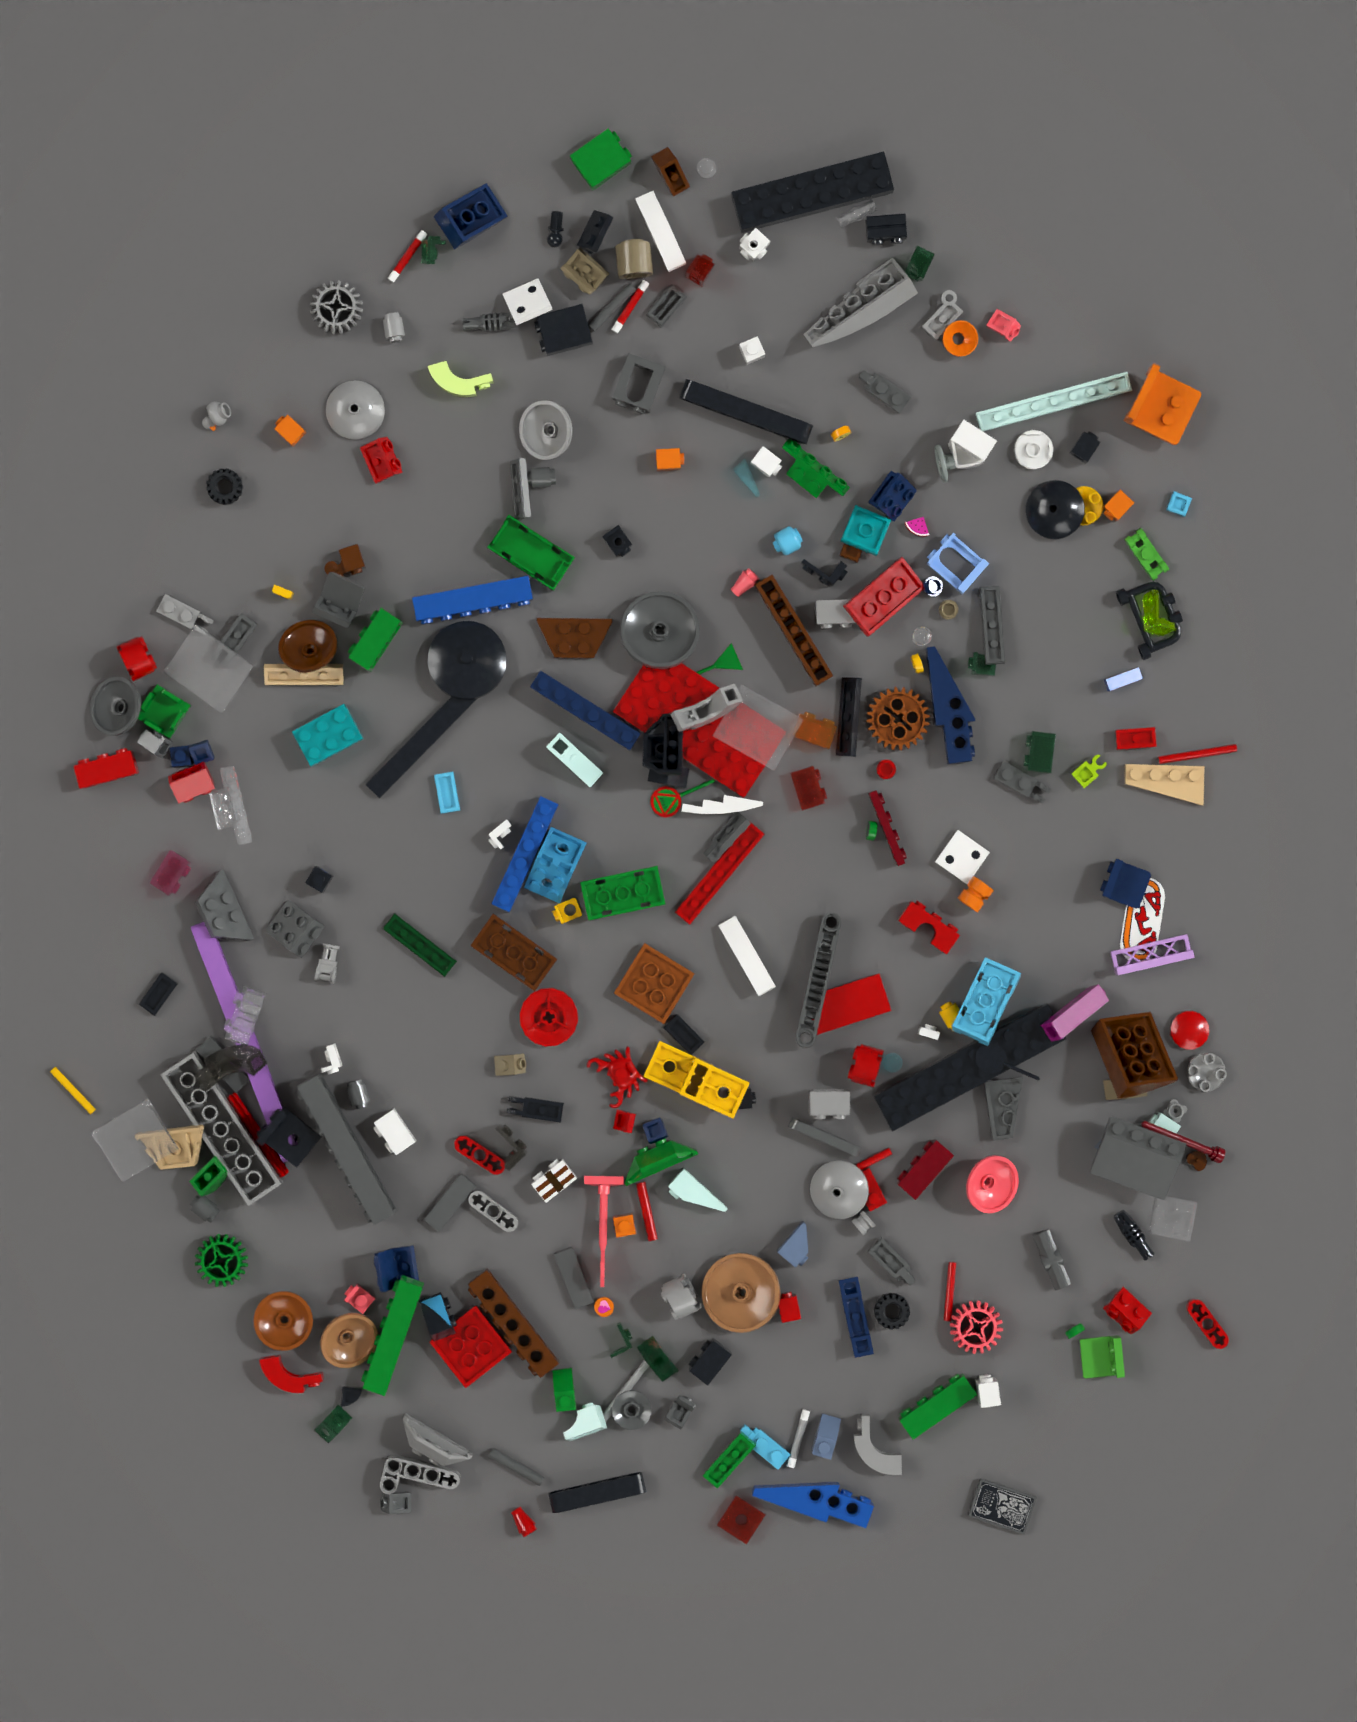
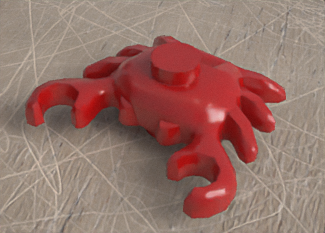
M626 1047L625 1050L626 1057H623L621 1052L615 1049L614 1052L618 1058L605 1053L604 1057L611 1061L607 1062L594 1057L587 1062L588 1068L594 1062L598 1064L597 1073L604 1068H608L607 1076L612 1079V1085L619 1087L618 1091L610 1094L611 1097L618 1099L616 1104H609L610 1108L621 1106L626 1089L628 1090L627 1098L631 1097L632 1084L636 1091H639L637 1078L643 1082H648L647 1078L643 1077L633 1064L629 1047Z

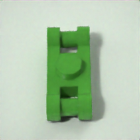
M1139 528L1133 536H1128L1124 540L1148 576L1154 581L1160 573L1167 572L1169 567L1149 541L1145 532ZM1141 540L1144 545L1138 548L1135 543ZM1155 561L1158 566L1152 569L1149 564Z

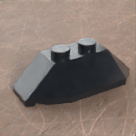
M663 714L658 721L643 733V766L660 775H682L683 731H678L671 714Z

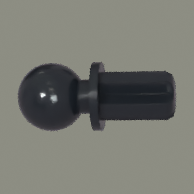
M552 211L551 223L548 230L552 232L547 236V242L551 247H558L563 241L562 235L559 233L564 231V228H562L563 212Z

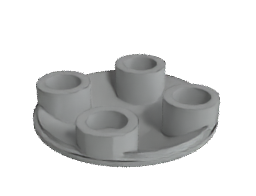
M1205 1052L1196 1055L1190 1061L1187 1068L1189 1082L1194 1088L1203 1092L1217 1089L1227 1076L1224 1062L1213 1053Z

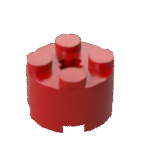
M137 636L116 646L133 682L155 672L154 670L157 669L152 655L146 654L149 650L142 636L139 638Z
M863 1044L857 1045L853 1055V1060H856L855 1065L852 1064L850 1067L848 1079H851V1082L874 1088L876 1083L874 1081L878 1076L882 1057L879 1055L882 1056L884 1050Z

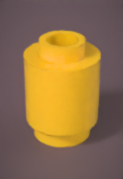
M949 1001L940 1006L942 1010L939 1011V1014L947 1028H950L952 1031V1025L960 1009L956 1002L952 1004Z

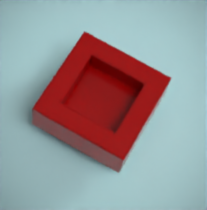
M617 1109L613 1129L632 1133L636 1114Z

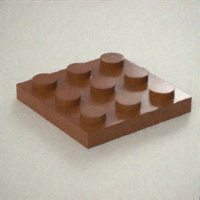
M644 943L614 994L664 1024L695 973Z

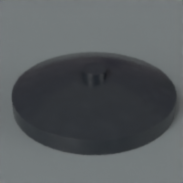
M461 621L448 625L436 635L429 648L428 668L434 683L444 693L457 699L472 700L489 694L501 682L506 670V651L501 639L492 629L478 622Z

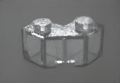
M243 986L241 993H236L233 1001L236 1004L234 1014L231 1019H227L224 1030L227 1031L225 1039L248 1046L258 1015L263 1007L266 993Z

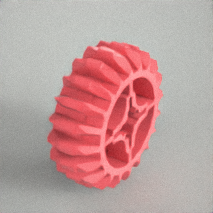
M977 1300L976 1306L973 1305L972 1301H969V1308L963 1303L962 1308L964 1310L962 1312L958 1308L955 1310L959 1316L952 1315L951 1317L956 1321V1323H950V1327L956 1328L950 1331L951 1335L957 1334L953 1341L961 1340L958 1347L961 1348L966 1345L965 1352H968L970 1347H972L973 1354H976L977 1348H979L980 1353H984V1346L990 1351L991 1347L988 1345L990 1342L995 1346L997 1345L996 1341L993 1340L994 1337L1001 1339V1336L996 1332L1003 1331L1002 1327H997V1325L1003 1322L1001 1319L995 1320L1000 1314L998 1312L992 1314L995 1310L993 1306L987 1310V1302L981 1307L980 1300ZM971 1312H983L988 1317L975 1319ZM967 1316L969 1325L961 1332V1322ZM971 1319L977 1324L981 1323L979 1326L981 1335L975 1329L974 1331L971 1330L974 1328ZM992 1322L991 1333L986 1338L984 1328L988 1323ZM977 1335L981 1342H970L965 1337Z

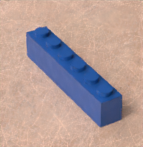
M529 576L412 597L416 621H421L423 625L433 623V619L440 618L441 621L450 620L452 615L460 614V617L471 616L473 611H479L482 614L491 612V608L499 607V610L511 608L510 604L518 603V606L529 605V601L533 600Z
M540 796L493 899L492 905L508 912L511 911L559 804Z

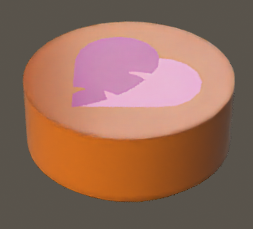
M600 1297L596 1300L594 1309L597 1315L607 1317L612 1314L614 1304L610 1298Z

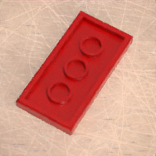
M900 557L843 607L863 633L869 637L923 591L924 584L905 559Z
M880 973L826 990L816 1035L892 1011Z

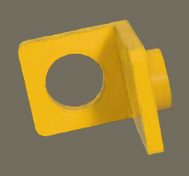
M576 898L555 905V910L552 911L556 922L560 921L561 924L582 916ZM568 904H572L576 908V912L572 916H568L564 912V908Z

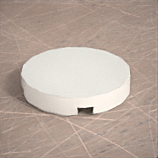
M1026 431L1015 442V458L1026 469L1035 470L1042 468L1052 458V441L1041 431Z

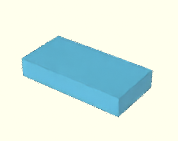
M454 772L434 775L441 814L460 811Z

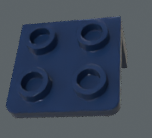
M1115 859L1114 862L1111 861L1107 869V873H1110L1108 880H1103L1100 891L1103 892L1102 896L1135 909L1139 908L1150 881L1151 873L1124 863V861Z
M414 1245L394 1247L375 1253L374 1266L377 1271V1284L381 1292L392 1290L395 1281H400L402 1275L419 1281Z

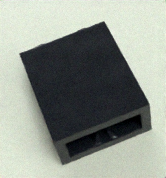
M583 304L537 316L538 321L534 322L537 333L541 332L543 340L539 341L541 350L546 352L547 356L593 344Z

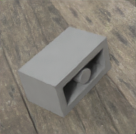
M851 599L815 601L816 625H820L821 629L832 628V625L840 624V628H852V624H856V622L843 607Z

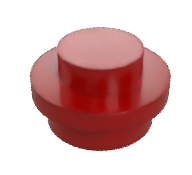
M882 760L878 763L876 771L879 777L890 779L896 773V766L891 760Z

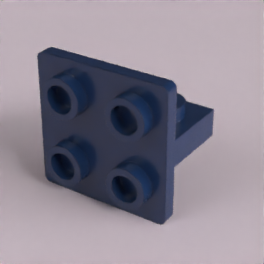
M890 471L868 503L883 512L889 519L895 521L901 515L908 502L912 500L917 490L902 474Z

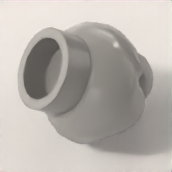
M217 401L209 403L206 407L208 416L203 419L202 424L204 428L211 429L212 431L216 430V426L225 424L227 418L231 416L229 405L225 402L219 403Z

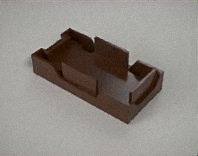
M494 913L470 945L533 991L537 989L557 961L556 957ZM505 924L506 926L512 929L511 932L507 931L502 926ZM536 947L539 948L544 952L543 955H541L534 949ZM487 950L494 956L491 958L484 951ZM520 973L526 979L522 980L521 978L516 976V974Z

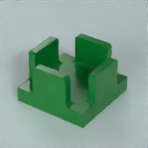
M157 684L153 692L148 694L141 705L138 719L171 739L191 705Z

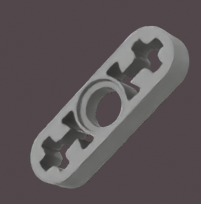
M475 1190L470 1194L469 1204L506 1232H512L517 1228V1217L483 1191ZM480 1194L482 1196L481 1200L486 1203L487 1199L490 1201L484 1211L480 1209L483 1207L481 1203H473V1195L478 1196ZM492 1205L499 1208V1214L495 1217L488 1214V1208ZM502 1211L506 1213L503 1217L508 1220L510 1218L514 1219L513 1227H505L506 1222L502 1219L500 1223L497 1221L502 1215Z

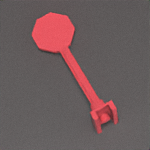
M584 1176V1184L598 1186V1194H600V1287H604L608 1194H610V1186L624 1185V1176Z

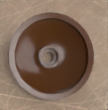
M304 620L292 625L283 633L278 646L279 655L283 663L294 671H316L327 665L334 657L337 650V638L332 628L327 624L317 620Z

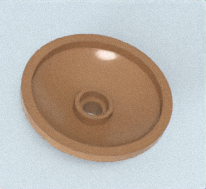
M347 1313L335 1318L327 1325L321 1336L320 1348L323 1356L330 1364L339 1368H351L362 1364L376 1348L374 1345L378 1334L376 1326L368 1317L359 1313Z

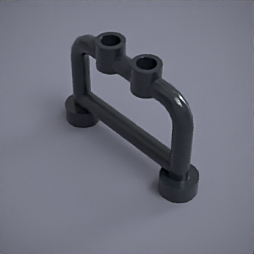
M1148 582L1128 591H1125L1124 588L1116 591V596L1121 606L1127 603L1130 604L1145 643L1138 646L1139 654L1143 660L1151 658V653L1173 645L1181 637L1179 623L1183 619L1179 611L1174 612L1172 604H1175V598L1171 592L1167 594L1163 585L1158 582ZM1152 589L1158 591L1160 601L1166 610L1168 621L1174 631L1171 637L1157 643H1153L1135 596Z

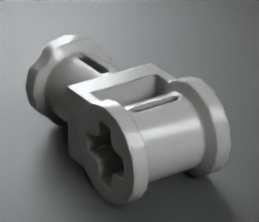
M323 943V955L317 964L314 980L318 981L320 979L334 984L338 963L335 960L340 946Z

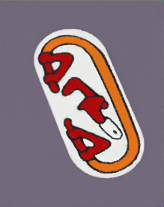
M1150 878L1139 908L1135 909L1126 905L1120 941L1121 949L1158 941L1165 892L1162 885L1155 879ZM1139 949L1134 957L1142 961L1145 960L1149 952ZM1122 953L1124 957L1129 960L1130 957Z

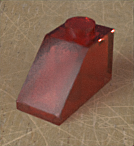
M697 254L687 269L685 278L703 287L714 268L713 259L704 254L702 256Z

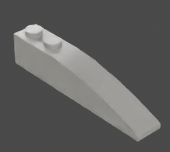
M891 258L857 282V287L851 293L847 292L843 296L844 300L838 306L834 305L830 308V312L825 318L821 317L803 334L812 347L850 335L886 316L918 294L911 279L894 258Z

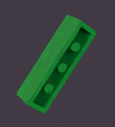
M958 1373L948 1379V1384L945 1386L939 1385L932 1390V1395L929 1397L923 1396L916 1402L917 1405L912 1409L908 1407L900 1413L901 1416L898 1419L912 1440L977 1396V1393L963 1373L961 1375Z

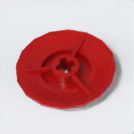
M554 988L540 989L530 994L523 1002L520 1011V1026L525 1035L534 1043L545 1047L557 1046L567 1041L575 1032L578 1023V1012L573 1000L565 992ZM546 1012L555 1016L552 1018L551 1023L543 1019L546 1016Z

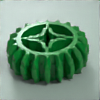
M217 1234L216 1241L213 1236H210V1244L206 1240L202 1242L206 1248L198 1247L202 1254H196L195 1258L201 1259V1261L195 1262V1266H202V1268L197 1270V1273L204 1271L205 1274L201 1278L204 1280L208 1276L210 1278L208 1284L216 1280L215 1287L219 1286L220 1281H222L223 1287H226L228 1280L233 1285V1277L239 1281L241 1277L238 1273H246L241 1267L248 1266V1263L243 1262V1260L248 1259V1255L241 1254L246 1251V1248H238L242 1244L241 1241L236 1245L233 1243L236 1237L233 1236L228 1241V1234H225L223 1240H221V1235ZM218 1245H226L233 1249V1252L224 1253ZM212 1247L215 1256L214 1260L206 1264V1255ZM218 1255L221 1256V1258L229 1257L224 1262L226 1264L225 1266L222 1263H216L219 1259ZM237 1257V1267L231 1274L229 1261ZM220 1268L225 1276H218L212 1273L210 1269Z

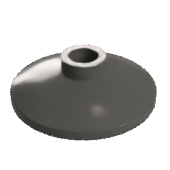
M625 1391L617 1396L613 1403V1418L624 1429H639L650 1419V1401L639 1391ZM634 1406L635 1411L632 1413L629 1412L628 1407Z

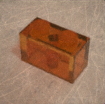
M804 712V715L799 714L792 737L830 749L837 726H834V721L825 718L822 721L815 719L816 715Z

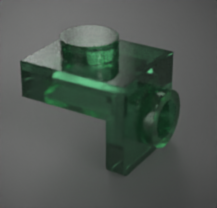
M973 652L972 657L968 659V669H971L972 675L995 676L996 665H985V656L983 654Z

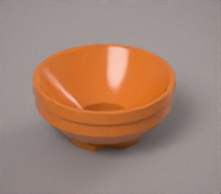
M967 321L952 322L943 332V345L954 356L969 355L978 344L977 330ZM955 333L963 335V342L959 345L953 342V335Z

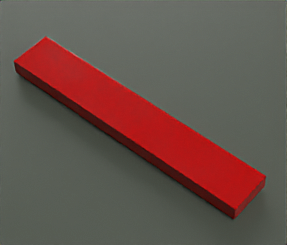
M751 823L745 832L733 842L732 846L722 854L675 913L690 925L765 834Z

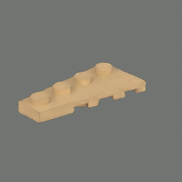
M1125 764V784L1203 806L1205 766Z

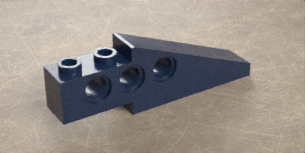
M927 647L926 656L935 726L943 725L947 764L970 762L972 757H975L974 745H970V737H973L972 726H968V722H974L975 717L936 647ZM956 698L959 700L960 706L958 709L950 707L951 699ZM954 718L962 720L960 729L953 727L952 721ZM957 737L963 738L965 742L964 747L957 748L954 741Z

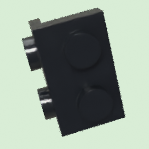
M594 210L577 246L590 254L593 252L597 253L614 217Z

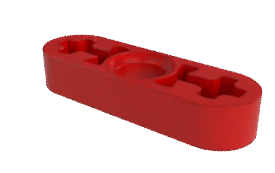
M461 1135L455 1140L454 1146L459 1153L490 1173L498 1175L504 1171L506 1166L504 1159L472 1138ZM466 1139L467 1145L472 1147V1144L476 1145L471 1155L467 1154L469 1149L465 1147L463 1149L459 1148V1140L463 1141ZM478 1149H482L486 1153L485 1159L481 1161L474 1157V1153ZM489 1154L493 1156L490 1160L493 1162L499 1160L501 1162V1169L497 1168L495 1171L492 1169L493 1165L488 1162L487 1166L483 1164L488 1160Z
M1190 1300L1186 1308L1192 1319L1215 1348H1225L1229 1342L1225 1331L1201 1300ZM1194 1303L1196 1305L1200 1304L1199 1310L1201 1313L1204 1314L1206 1311L1207 1314L1200 1317L1196 1311H1191L1193 1309L1192 1305ZM1206 1318H1210L1213 1321V1326L1210 1329H1204L1202 1326V1322ZM1215 1331L1220 1337L1224 1336L1222 1339L1223 1343L1215 1344L1216 1337L1213 1334L1209 1336L1208 1333Z

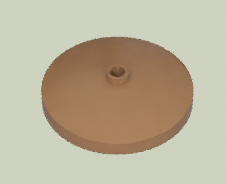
M736 1253L721 1258L708 1270L702 1285V1300L707 1314L717 1325L732 1332H750L764 1326L774 1316L780 1302V1284L774 1270L764 1260L752 1254ZM741 1289L746 1290L745 1296L740 1294Z

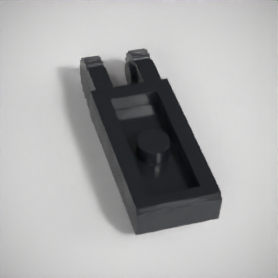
M509 1096L508 1101L524 1103L523 1111L516 1108H507V1113L561 1123L564 1103Z

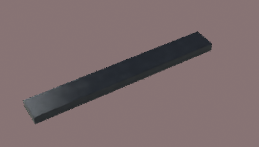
M451 697L371 778L366 786L381 798L477 699L463 700Z

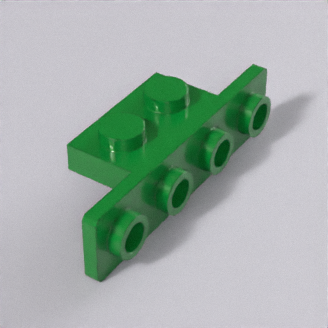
M788 439L782 446L786 452L796 459L786 475L815 498L821 494L827 485L841 496H844L850 489L845 480L835 476L830 468L820 464L814 455L805 452L796 441Z

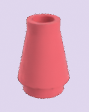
M749 568L746 571L743 570L731 591L737 597H740L757 584L759 577Z

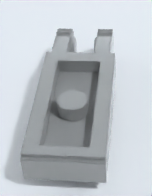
M166 594L156 611L207 635L208 631L201 626L195 625L197 619L200 618L208 624H212L214 621L200 614V611Z

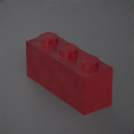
M936 1139L933 1142L929 1140L922 1148L925 1151L920 1157L916 1155L910 1162L912 1166L907 1171L903 1170L897 1177L899 1180L897 1184L915 1200L954 1157Z

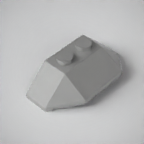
M405 1413L403 1423L412 1452L419 1456L424 1454L436 1466L440 1464L446 1466L472 1458L473 1452Z

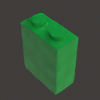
M609 128L570 155V160L592 191L631 164V153L626 147H621L619 136L615 131L611 133Z

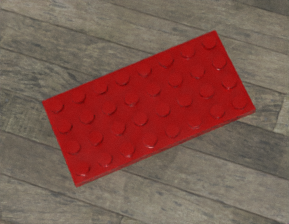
M683 663L668 669H653L643 665L613 712L645 733L663 714H672L676 710L695 705L713 695L719 687ZM741 703L726 715L709 724L693 730L691 728L683 730V758L744 798L787 732Z

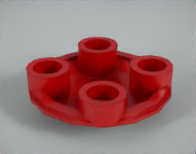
M1183 1011L1178 1014L1170 1027V1036L1179 1047L1187 1050L1201 1047L1207 1041L1209 1035V1025L1206 1018L1195 1011Z

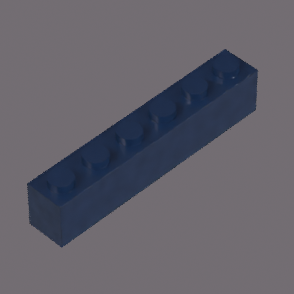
M541 670L530 686L534 691L629 751L640 736L639 732Z

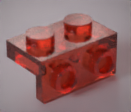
M814 766L790 773L802 811L825 804L824 800L827 799L824 787L820 788L818 781L821 780L818 769H814Z

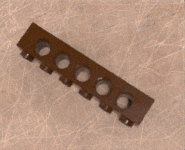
M770 575L755 584V588L815 687L833 677L832 672L774 576Z
M488 1268L468 1283L470 1294L474 1298L478 1297L482 1302L480 1304L481 1308L486 1314L490 1312L494 1318L492 1320L494 1325L498 1329H503L506 1333L504 1335L505 1339L510 1345L514 1344L517 1347L516 1353L522 1361L527 1360L530 1364L528 1368L534 1376L538 1375L541 1378L559 1364V1360ZM486 1288L492 1289L494 1292L493 1297H484L483 1290ZM503 1304L506 1307V1311L499 1314L495 1311V1306ZM511 1319L516 1320L518 1327L516 1329L508 1328L507 1321ZM527 1335L530 1338V1342L527 1345L521 1344L519 1342L520 1336ZM539 1351L542 1354V1358L540 1360H533L531 1353Z

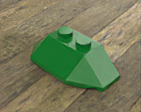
M666 1138L655 1142L656 1146L648 1149V1146L637 1150L638 1154L633 1158L625 1179V1185L633 1184L696 1156L698 1152L694 1148L671 1139L666 1141Z

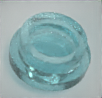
M889 1053L883 1059V1066L888 1072H897L902 1067V1058L896 1053Z

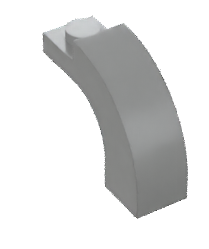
M732 684L719 688L713 695L695 705L674 711L671 717L679 732L690 728L693 730L726 715L741 704L743 699L736 685Z
M861 1413V1419H857V1431H861V1433H853L854 1443L860 1457L869 1467L880 1473L902 1475L901 1453L883 1452L875 1448L870 1440L869 1413Z

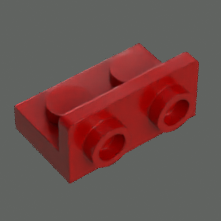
M388 437L378 438L360 447L375 484L403 473L401 462L396 457L393 451V444Z

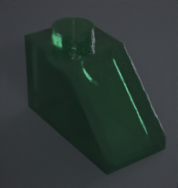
M917 246L905 273L913 281H923L935 254Z
M654 1336L645 1340L637 1347L646 1363L662 1382L679 1371Z

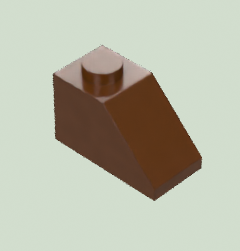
M668 147L651 156L673 197L690 187L677 158Z

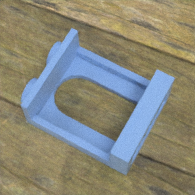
M955 533L951 536L947 534L940 541L942 544L938 551L934 549L927 556L929 559L927 565L958 592L963 594L989 563L984 558L981 559L959 540ZM944 548L955 549L975 567L963 582L940 562L939 556Z

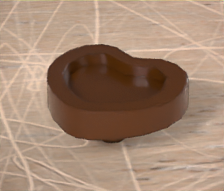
M1193 1151L1186 1157L1187 1163L1193 1165L1197 1171H1202L1206 1167V1154Z

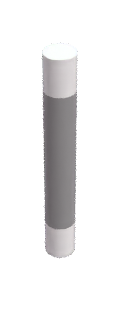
M802 1410L787 1467H795L810 1414L809 1410Z

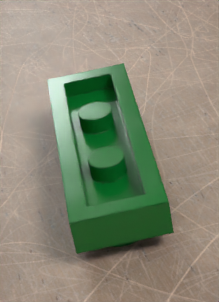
M741 1431L704 1472L703 1477L718 1489L753 1450L756 1443Z

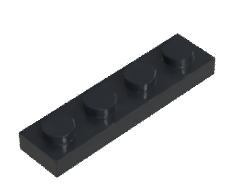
M842 677L836 756L856 757L862 678Z

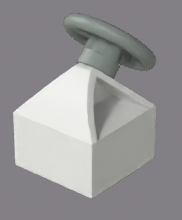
M963 420L948 443L950 454L944 455L939 444L935 445V457L941 481L943 483L948 481L947 469H968L981 465L997 440Z

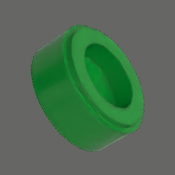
M868 822L866 840H875L878 827L877 822Z
M1079 1323L1066 1331L1065 1334L1070 1339L1084 1331L1085 1327L1082 1323Z

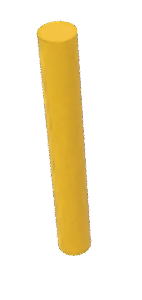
M56 1066L50 1071L90 1115L96 1110Z

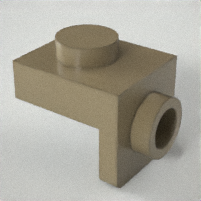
M524 1053L494 1056L496 1076L526 1073Z

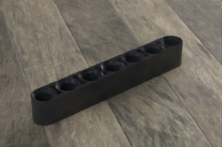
M688 379L685 380L679 397L686 402L802 444H807L813 428L812 424Z

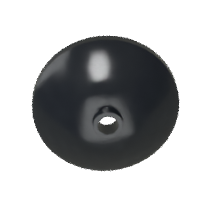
M1060 480L1047 481L1037 486L1029 495L1026 503V517L1029 525L1037 534L1048 539H1062L1073 534L1080 527L1085 514L1084 501L1079 491L1071 484ZM1056 505L1057 511L1051 512V506Z

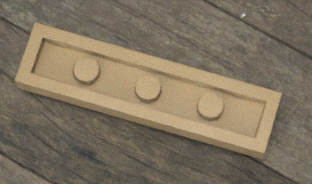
M264 664L265 685H344L343 664H327L321 669L312 672H297L288 668L285 664Z

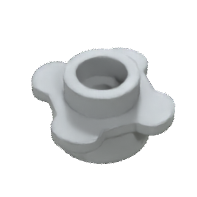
M1172 1099L1169 1107L1164 1110V1115L1171 1117L1174 1122L1178 1123L1181 1121L1184 1113L1187 1112V1107L1180 1105L1176 1099Z

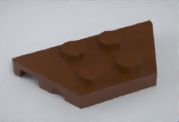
M537 618V623L554 658H594L612 624V619Z

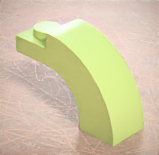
M447 361L428 366L429 372L437 385L455 396H477L475 388L479 387V390L487 389L493 383L491 373L471 379L459 378L450 371Z

